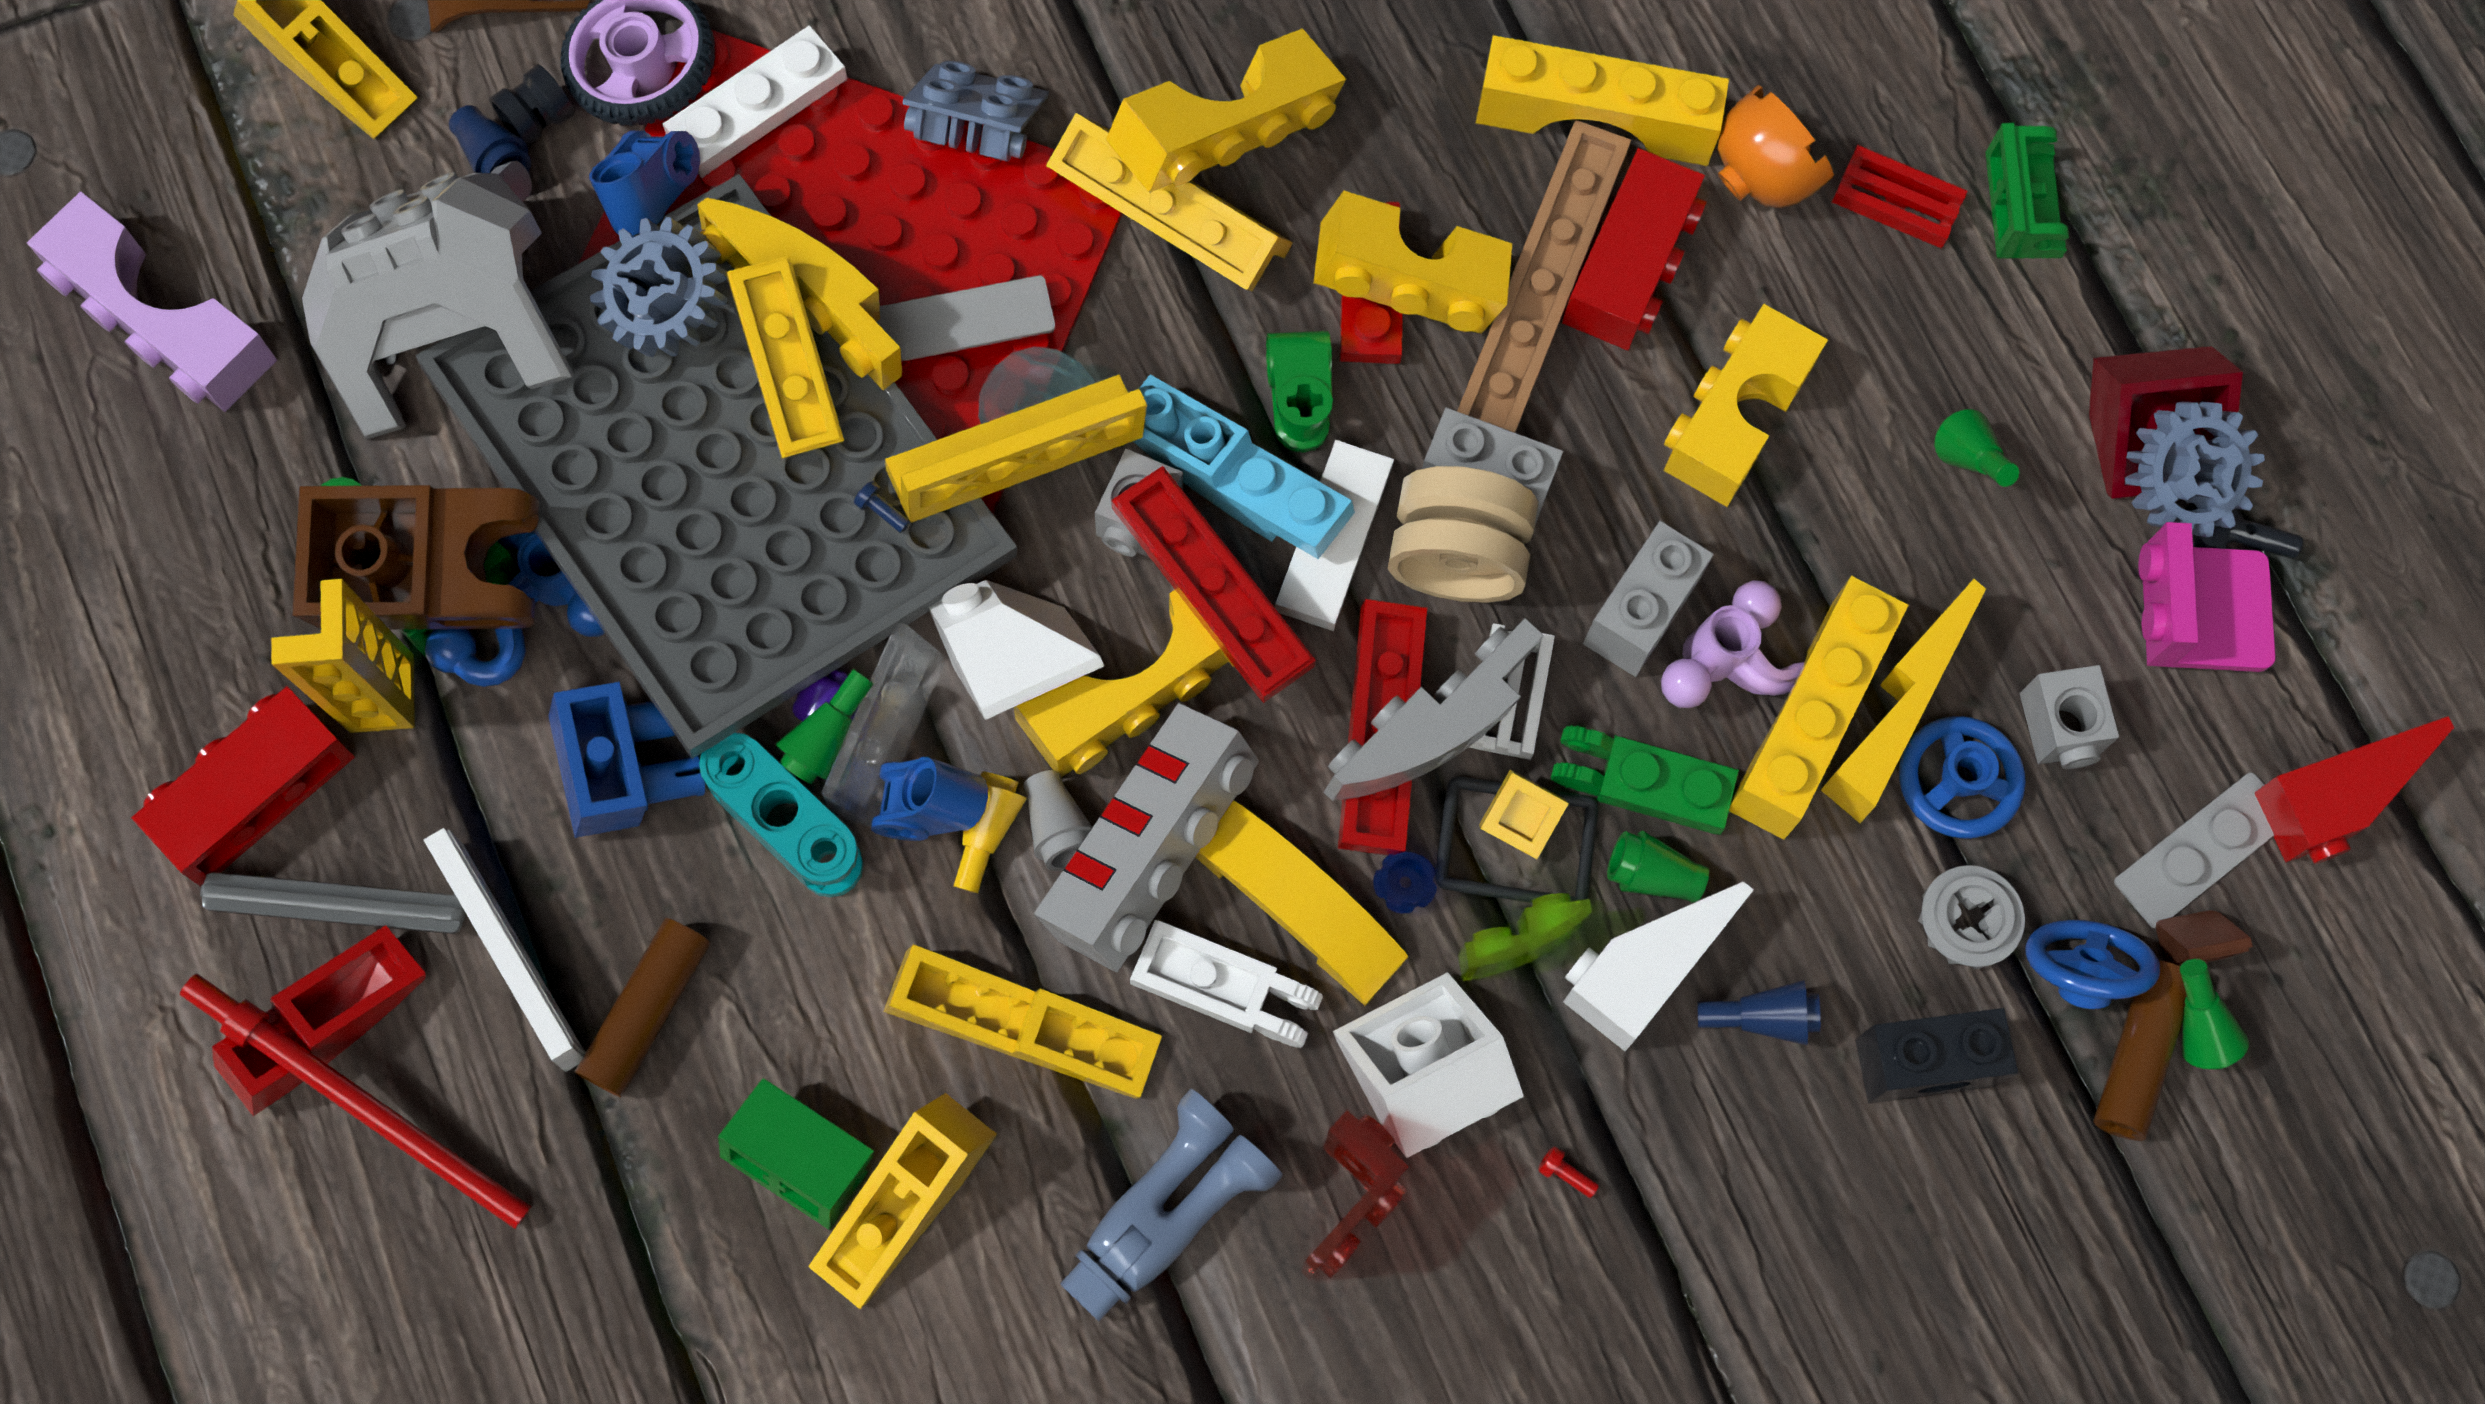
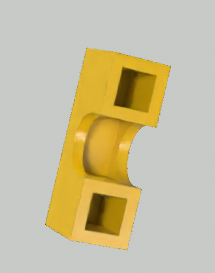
M1343 190L1321 221L1313 283L1335 289L1339 294L1347 297H1361L1390 306L1403 314H1417L1446 323L1459 331H1473L1482 334L1507 306L1512 243L1456 226L1434 253L1432 259H1426L1412 252L1401 238L1399 232L1401 208Z
M1766 304L1762 305L1752 323L1741 318L1723 348L1724 351L1731 354V357L1722 370L1713 365L1709 368L1693 396L1702 402L1692 418L1681 413L1663 445L1672 449V453L1663 471L1728 507L1769 437L1768 434L1753 427L1742 417L1737 403L1746 399H1761L1786 412L1813 369L1828 339Z

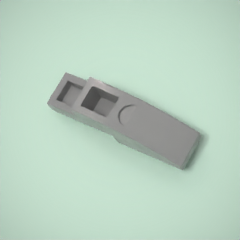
M1526 618L1510 634L1502 627H1499L1475 653L1482 663L1468 677L1458 669L1439 688L1433 697L1422 687L1407 702L1396 695L1372 720L1371 724L1378 731L1364 746H1361L1353 739L1328 765V768L1335 775L1323 793L1332 801L1366 796L1390 789L1427 774L1466 750L1503 719L1520 699L1521 696L1504 680L1530 655L1544 635Z

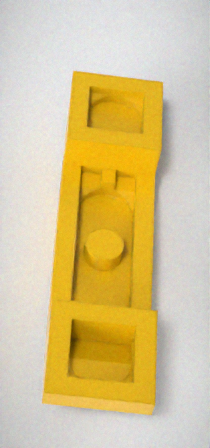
M1235 800L1232 801L1218 822L1217 831L1213 839L1205 847H1202L1195 856L1219 879L1225 876L1318 958L1316 964L1364 1006L1370 1002L1409 957L1386 930L1329 875L1277 831Z

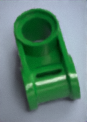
M1329 331L1267 333V377L1269 388L1272 390L1274 430L1277 439L1284 447L1293 452L1306 453L1314 451L1323 445L1328 437L1329 416L1333 403L1331 386L1332 353ZM1300 411L1307 412V417H1300Z

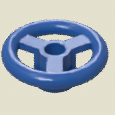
M1951 716L1926 724L1910 738L1899 764L1900 788L1907 805L1925 825L1946 836L1970 839L1992 834L2004 827L2014 817L2024 797L2025 771L2018 751L2001 731L1979 719ZM1962 735L1973 737L1983 743L1977 741L1964 742ZM1941 738L1946 757L1943 763L1942 781L1928 794L1924 795L1918 778L1919 762L1925 750ZM1996 755L2003 765L2006 780L1997 778L1999 762ZM1957 766L1969 769L1973 775V781H1966L1958 774ZM1980 794L2000 802L1989 814L1977 819H1956L1939 811L1955 796L1964 797Z
M2087 920L2056 921L2036 929L2026 942V957L2031 967L2046 981L2059 987V995L2065 1001L2077 1007L2100 1009L2107 1007L2112 999L2138 996L2151 989L2160 976V962L2154 951L2145 942L2129 932L2104 923ZM2065 939L2086 940V944L2078 945L2074 950L2046 951V947L2056 941ZM2107 945L2118 948L2130 955L2140 967L2139 972L2114 960L2112 953L2106 949Z

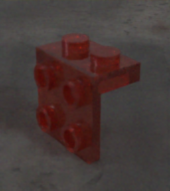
M1346 1110L1328 1130L1323 1149L1360 1182L1368 1192L1304 1262L1301 1273L1310 1281L1320 1271H1323L1331 1279L1358 1249L1357 1247L1361 1241L1354 1233L1366 1220L1377 1228L1401 1202L1402 1197L1408 1191L1400 1182L1409 1166L1390 1149L1395 1143L1391 1134L1368 1114H1364L1358 1120Z

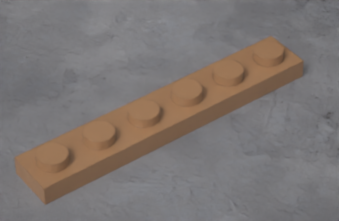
M1575 120L1510 279L1507 306L1493 321L1457 412L1516 433L1631 143L1630 139Z

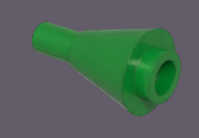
M1974 409L1960 410L1947 417L1940 425L1935 436L1934 445L1936 454L1941 461L1950 466L1987 474L2003 487L2011 486L2017 481L2019 477L2018 466L2004 456L1990 421L1982 412Z
M852 669L830 702L826 701L776 743L785 753L779 763L809 784H812L817 776L830 781L853 721L851 716L875 683L857 670Z
M2201 959L2187 960L2180 966V973L2187 995L2185 998L2181 1042L2182 1056L2189 1064L2197 1068L2213 1070L2226 1068L2239 1061L2246 1054L2249 1047V1039L2219 994L2213 989L2207 963Z

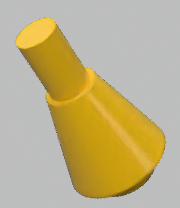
M981 771L980 775L986 780L988 786L987 805L977 824L973 828L963 831L962 845L965 846L953 885L954 887L977 894L990 854H994L1027 800L1026 797L1016 793L1019 782L985 771Z

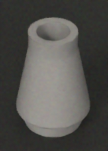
M1047 770L1029 777L1024 782L1023 788L1028 799L1034 854L1038 859L1044 860L1047 869L1062 871L1093 827L1064 786L1059 772Z

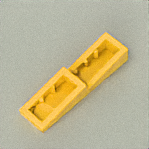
M1975 579L1970 582L1881 683L1880 686L1899 702L1821 789L1823 793L1859 823L1876 807L1986 591V588Z
M914 944L904 955L883 1012L1135 1099H1139L1142 1095L1162 1038L1159 1034L1041 988L1035 992Z

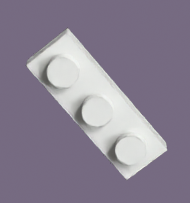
M809 25L664 122L663 127L666 134L670 131H686L693 136L700 152L698 174L702 178L847 80L846 69Z

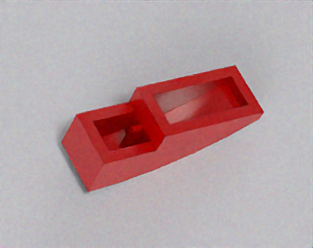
M387 925L271 997V1009L266 1011L269 1014L267 1022L328 1064L402 1002L426 979V973ZM225 1037L212 1046L215 1069L253 1117L303 1082L250 1044L242 1048L228 1037Z

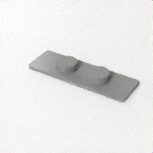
M1042 276L880 306V320L877 321L883 330L901 347V362L1050 333L1055 330V321L1047 286Z
M2247 773L2115 878V886L2152 928L2156 927V922L2159 920L2172 918L2274 836L2254 794L2255 791L2264 786L2254 773Z

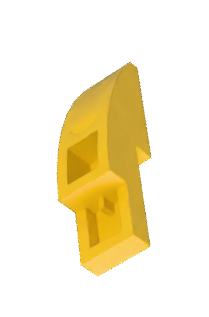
M708 197L697 204L702 229L700 233L706 236L705 241L716 247L722 254L716 261L717 263L722 264L727 261L734 269H739L789 255L810 327L820 335L827 331L840 345L841 356L850 369L861 378L868 374L882 390L902 377L901 347L877 323L880 320L878 288L853 265L823 243L770 215L738 204Z

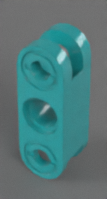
M735 732L701 753L699 762L701 776L716 801L802 884L815 894L830 898L844 895L856 886L861 879L864 864L861 851L857 847L853 834L842 821L756 740L746 734ZM743 769L737 775L730 776L734 771ZM788 803L798 807L796 817L786 826L774 827L766 823L769 812L777 805ZM836 854L831 861L820 863L824 856Z

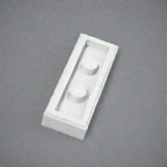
M1335 440L1320 482L1351 499L1355 513L1319 559L1296 547L1275 603V609L1278 613L1334 631L1392 470L1394 459Z

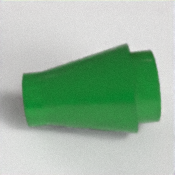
M1643 830L1637 835L1624 831L1618 838L1612 851L1607 869V878L1610 881L1619 883L1622 892L1684 899L1695 903L1701 899L1709 878V868L1695 863Z

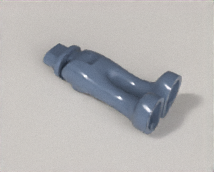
M1190 1089L1181 1098L1177 1106L1179 1130L1171 1145L1164 1151L1151 1169L1109 1209L1087 1243L1086 1247L1089 1251L1080 1250L1075 1255L1080 1262L1060 1283L1098 1321L1120 1299L1127 1304L1131 1299L1130 1290L1133 1292L1138 1291L1166 1270L1188 1246L1201 1228L1230 1199L1243 1191H1266L1274 1187L1283 1177L1280 1170L1245 1137L1238 1135L1189 1195L1170 1212L1164 1211L1163 1205L1174 1190L1234 1131V1128L1224 1116L1193 1089Z

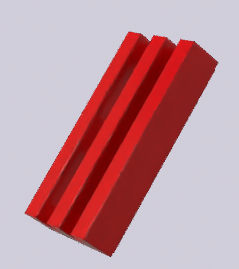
M1857 145L1831 203L1942 249L1952 230L1951 227L1957 218L1960 206L1968 190ZM1853 184L1886 197L1885 201L1851 187ZM1910 207L1941 221L1937 224L1904 209Z

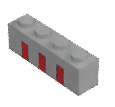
M1180 703L1177 704L1034 912V915L1058 942L1116 973L1127 957L1141 946L1145 938L1146 929L1164 902L1175 895L1180 887L1183 874L1198 851L1213 839L1217 831L1218 822L1236 795L1241 794L1252 779L1253 771L1259 760L1240 732Z

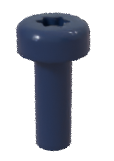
M874 481L868 482L854 498V504L860 510H864L868 506L895 530L902 533L910 524V521L878 495L881 487Z

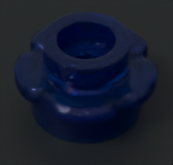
M1406 851L1395 855L1389 854L1383 859L1382 869L1377 870L1374 874L1373 887L1376 895L1386 900L1388 909L1400 914H1409L1414 911V908H1425L1432 902L1437 886L1433 882L1435 869L1428 859L1422 855ZM1407 877L1411 880L1412 884L1409 888H1403L1399 884V880Z

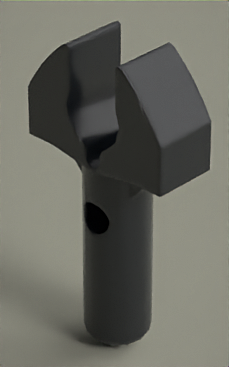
M2190 503L2185 508V510L2197 509L2194 503ZM2236 509L2232 510L2235 520V526L2232 528H2214L2213 536L2211 537L2192 535L2193 547L2226 549V545L2236 542L2291 559L2300 555L2304 545L2303 538L2300 535L2243 519Z

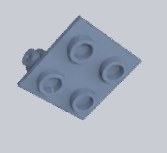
M945 61L941 64H935L903 98V105L909 106L905 116L904 129L914 132L915 139L945 145L948 142L949 135V147L957 149L963 135L965 120H968L966 151L971 153L976 151L982 131L979 154L1009 162L1011 156L1020 159L1023 157L1027 135L1020 132L1048 98L1049 91L1033 88V83L1023 77L1002 75L997 79L975 73V68L969 64Z

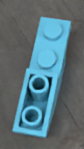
M1151 374L1140 386L1139 389L1147 403L1143 438L1133 442L1155 461L1182 471L1183 483L1272 542L1276 536H1279L1319 559L1355 513L1351 499L1253 444L1248 430Z

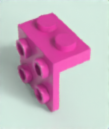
M2166 522L2142 546L2139 555L2138 569L2140 578L2143 581L2144 597L2141 627L2143 637L2146 640L2147 666L2252 672L2267 670L2275 662L2270 568L2267 556L2256 550L2193 547L2192 523Z

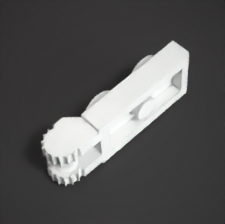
M1155 920L1130 978V984L1247 1032L1252 1033L1254 1029L1268 1038L1296 1048L1303 1047L1308 1033L1294 1022L1280 1019L1261 1011L1268 992L1298 1008L1315 1011L1316 1009L1318 1010L1323 998L1319 991L1277 974V968L1159 920Z

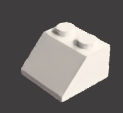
M1448 972L1333 1031L1338 1045L1380 1123L1406 1158L1425 1148L1438 1144L1442 1139L1482 1118L1495 1114L1501 1108L1524 1097L1503 1036Z

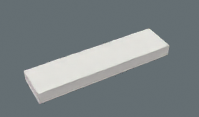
M445 828L425 838V844L550 1059L565 1072L577 1066L585 1054L583 1047L464 844L450 830Z

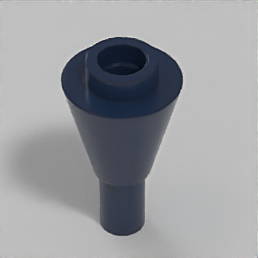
M1805 980L1740 997V1001L1697 1002L1698 1028L1741 1027L1742 1031L1806 1046L1808 1045V1032H1820L1819 993H1806Z

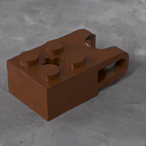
M430 485L299 486L293 616L321 629V580L342 579L390 630L528 628L535 622L534 598L527 596L522 590L512 585L489 583L484 563L489 549L500 538L520 533H531L537 527L540 501L529 493L514 488H433ZM371 560H377V562L370 567Z

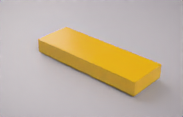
M790 256L728 271L727 278L781 459L843 442L844 438Z

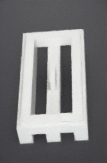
M1493 623L1489 637L1499 627H1502L1505 630V625ZM1542 633L1544 635L1532 651L1536 652L1537 656L1521 743L1510 741L1516 702L1508 714L1500 720L1497 738L1484 735L1469 748L1531 760L1535 749L1554 635ZM1524 661L1507 679V684L1518 694Z

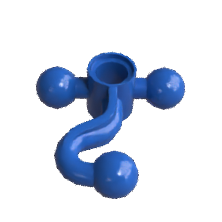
M534 530L531 533H520L503 537L497 541L505 549L518 550L517 560L521 572L507 585H512L522 590L527 596L534 598L535 603L541 601L543 604L552 606L568 604L567 621L572 629L585 637H600L605 634L562 571L554 576H539L543 566L554 561V559ZM522 628L494 629L500 646L499 654L490 661H481L475 657L476 640L469 630L433 629L426 638L425 656L429 664L438 671L456 673L469 684L482 687L495 686L511 679L521 668L526 654L525 638Z

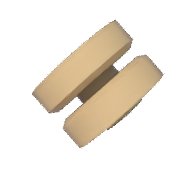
M1435 466L1416 470L1403 479L1397 518L1403 526L1394 531L1388 570L1396 580L1406 586L1439 598L1482 603L1509 600L1521 594L1526 584L1530 553L1524 544L1531 541L1539 502L1533 492L1514 479L1491 471L1459 466Z

